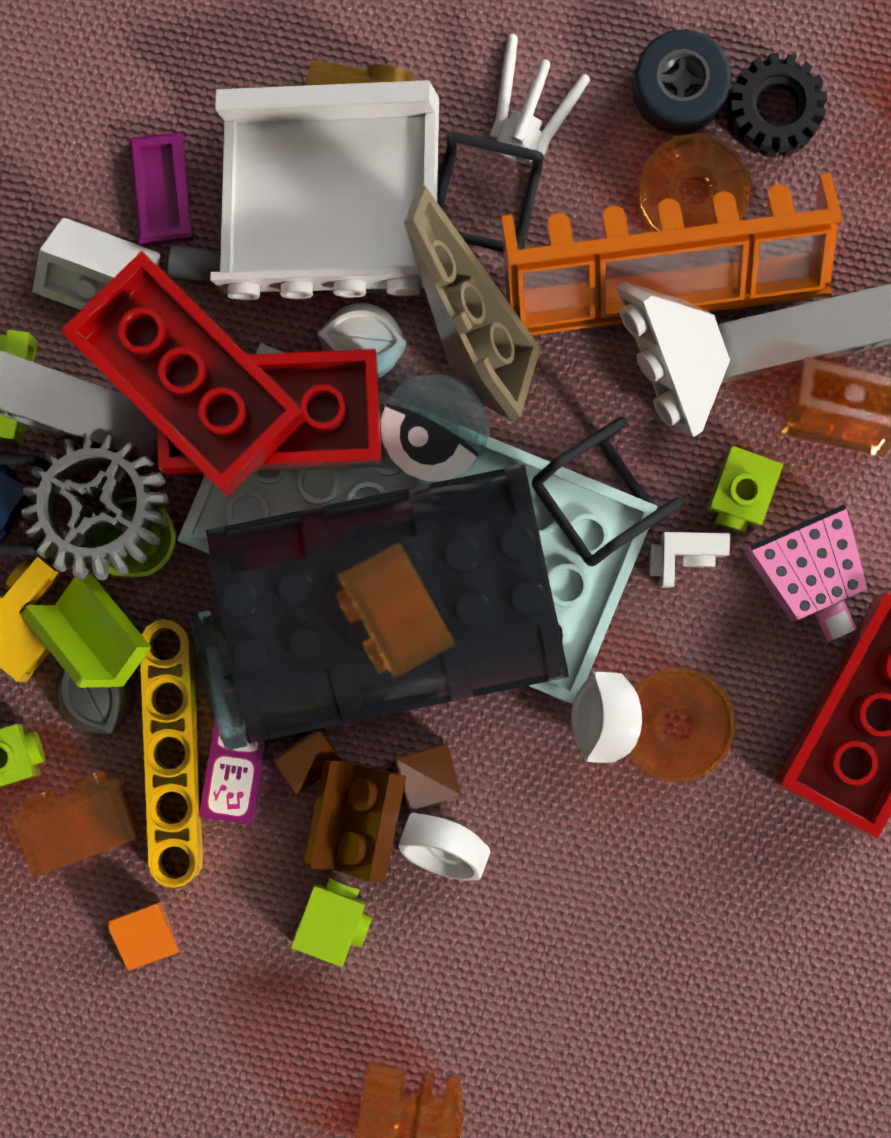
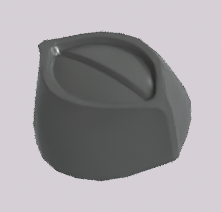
M63 669L56 684V701L59 712L73 728L86 733L113 734L117 732L130 715L136 700V687L132 675L123 687L81 688L74 683Z

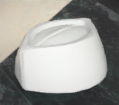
M354 303L342 307L318 331V340L323 351L376 349L379 378L383 377L394 367L406 349V341L403 339L402 333L390 313L370 303Z
M593 672L576 695L571 712V725L575 741L586 762H616L628 755L636 746L642 725L641 706L634 687L623 674Z
M417 813L409 815L398 845L402 855L413 864L437 875L464 881L480 880L490 855V848L469 829L447 819Z

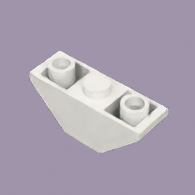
M623 282L616 286L623 305L619 313L623 324L635 337L640 353L637 354L638 365L643 374L652 382L657 397L653 400L655 410L666 425H674L694 437L703 431L730 362L715 316L686 300Z

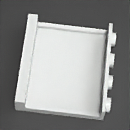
M430 81L216 89L215 110L224 120L220 272H211L210 280L224 293H227L229 298L236 300H256L260 298V292H280V295L285 298L306 299L313 296V291L333 290V294L336 296L350 298L365 296L366 289H387V293L396 296L419 294L420 288H424L404 222L417 189L426 186L437 202L439 97Z

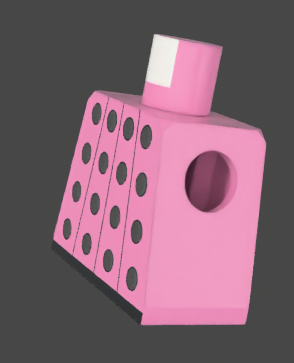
M844 504L744 549L746 557L791 622L814 613L827 642L857 629L844 599L867 590L850 519Z

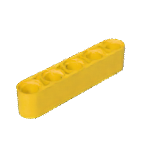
M163 619L151 623L143 631L142 636L151 648L140 662L148 865L150 873L156 882L165 887L176 888L184 886L197 877L202 869L203 862L201 817H199L201 799L195 656L193 638L187 628L177 622ZM165 630L175 631L181 641L178 654L169 660L160 659L153 647L157 635ZM173 683L182 691L183 702L178 711L168 715L157 707L156 694L165 684ZM170 737L181 741L185 748V759L181 765L174 769L164 766L158 756L160 744ZM168 792L181 794L187 802V814L180 822H170L161 813V800ZM169 847H180L188 854L190 866L184 876H172L164 869L162 863L163 854Z

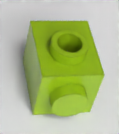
M732 446L725 454L705 512L716 515L715 524L730 531L745 534L747 527L757 529L763 524L784 464Z
M15 724L0 729V788L41 776L39 764L45 762V754L38 733L36 731L29 733L27 724Z
M329 878L327 886L316 883L291 948L343 967L350 946L354 945L362 948L373 918L363 914L367 901L357 898L360 889L334 878Z

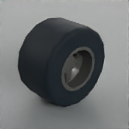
M689 29L668 31L653 39L640 54L632 81L634 103L642 117L658 130L672 134L695 132L710 124L723 107L731 83L729 61L720 45L706 34Z

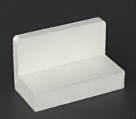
M63 218L39 250L32 292L81 310L141 250L157 266L159 265L160 253Z

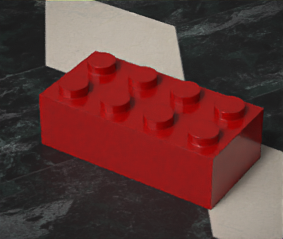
M142 250L60 330L227 498L307 419L303 410Z
M376 349L248 354L303 410L307 418L254 472L382 466L379 373ZM157 428L158 469L166 476L203 474Z
M888 592L874 596L772 782L862 834L877 839L891 816V594Z

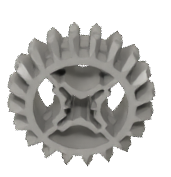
M86 433L83 439V449L80 450L71 438L65 439L63 447L66 455L60 458L52 450L46 451L45 457L52 464L47 472L41 467L35 466L32 468L31 474L41 481L39 487L26 486L23 488V494L27 498L36 501V504L26 506L21 510L22 517L26 520L37 521L26 530L27 537L32 541L42 540L38 546L37 553L44 559L55 555L53 567L60 572L67 570L73 563V575L78 579H85L92 565L95 577L99 580H106L109 574L110 563L113 564V567L120 575H125L129 571L125 558L129 555L140 564H143L147 557L139 549L142 543L146 541L149 545L158 547L161 542L150 531L151 527H166L169 522L165 515L154 512V509L163 508L170 504V497L166 493L154 492L166 482L164 476L160 472L149 473L155 462L148 454L136 459L134 455L138 447L133 442L128 441L118 451L113 448L115 445V435L113 437L108 434L99 448V443L92 441ZM102 466L108 467L106 472L99 471L98 475L86 484L70 481L75 475L86 469ZM127 474L134 483L137 495L136 511L133 518L126 515L119 507V498L124 490L121 483ZM59 495L67 499L72 506V516L67 524L71 529L65 539L60 533L56 520V505ZM77 496H81L88 501L95 498L98 502L100 496V500L115 518L110 517L104 512L100 515L94 512L91 513ZM105 529H114L123 533L119 538L107 545L83 548L86 541L92 542L94 537Z

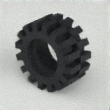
M779 53L769 54L767 60L764 61L759 57L752 61L749 68L745 67L740 72L732 87L727 102V111L730 112L728 118L730 129L735 127L737 131L735 138L740 144L744 141L749 143L750 147L748 150L757 154L758 150L766 151L765 157L775 158L776 154L783 152L784 157L793 154L795 149H802L809 143L825 118L827 109H824V105L828 100L827 91L822 92L820 88L824 81L820 74L813 77L810 73L813 66L807 61L802 66L795 63L797 56L788 54L784 60L779 59ZM780 87L793 95L797 111L791 121L775 125L768 123L760 116L756 102L758 95L765 89Z

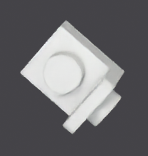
M662 533L660 535V544H651L650 576H659V588L674 587L675 557H683L684 567H715L716 558L729 556L730 533Z

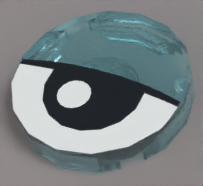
M444 372L420 374L400 384L386 401L380 420L382 443L391 460L407 475L425 481L449 480L469 470L484 453L490 434L485 404L479 394L461 378Z

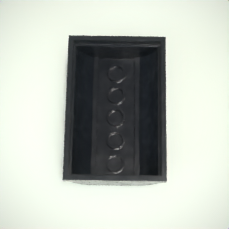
M525 464L205 530L209 546L212 577L233 682L245 724L248 744L569 677Z

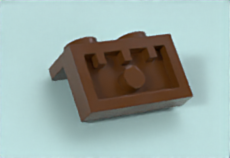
M326 759L322 767L304 858L305 866L315 869L333 870L369 882L385 883L406 775L368 765Z

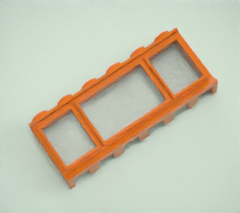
M831 173L820 174L816 211L795 213L789 188L782 184H776L768 190L767 206L770 217L740 221L734 195L722 191L713 197L712 212L715 224L684 228L679 203L674 199H664L658 204L660 231L629 235L624 210L618 206H609L603 211L605 238L581 242L573 241L568 216L563 213H555L548 218L550 246L518 250L513 215L501 216L507 301L531 335L622 324L619 310L623 305L616 286L623 282L686 300L707 312L831 296L830 285L838 223L843 222Z

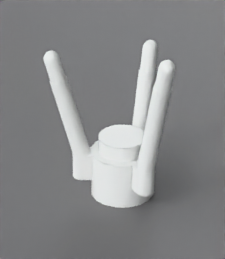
M510 34L507 38L506 52L504 54L496 120L489 136L499 142L540 151L545 156L550 140L581 96L590 78L586 74L580 76L541 132L539 129L542 121L534 117L533 113L550 68L549 60H541L522 111L513 110L509 119L508 112L518 41L515 34ZM498 153L508 159L523 164L531 165L533 161L503 153Z

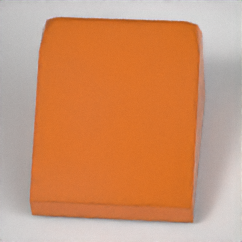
M162 901L106 922L128 971L180 952Z

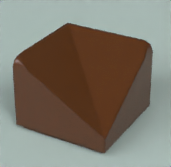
M315 730L277 755L274 762L294 792L298 794L320 779L323 763L326 759L342 760L322 730Z
M448 744L395 758L399 774L406 775L404 793L409 811L462 796Z

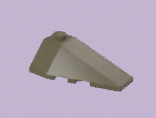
M426 186L419 188L414 194L404 225L452 373L458 382L466 386L477 402L511 421L518 419L522 415L541 347Z

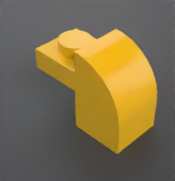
M38 556L32 563L24 560L19 564L5 583L10 588L5 595L0 592V668L16 682L27 683L51 652L21 614L27 605H37L62 575L47 560Z

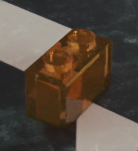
M805 357L787 387L781 433L884 457L891 448V377Z
M400 543L393 545L338 576L344 588L335 594L350 622L353 623L361 618L372 638L364 642L363 645L378 673L389 668L393 677L397 678L455 646L452 637Z
M103 770L73 781L76 791L56 798L53 789L22 800L25 810L10 816L32 877L142 837L121 776L107 780Z

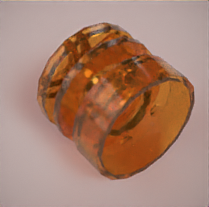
M369 1061L356 1138H461L465 1111L460 1088L461 1075L447 1073L443 1098L431 1096L434 1071L425 1070L417 1094L406 1092L404 1066Z

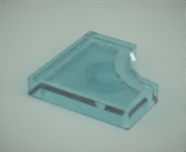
M210 610L191 614L192 618L189 619L198 664L208 691L217 732L224 747H227L228 750L246 747L247 741L241 710L235 691L225 639Z

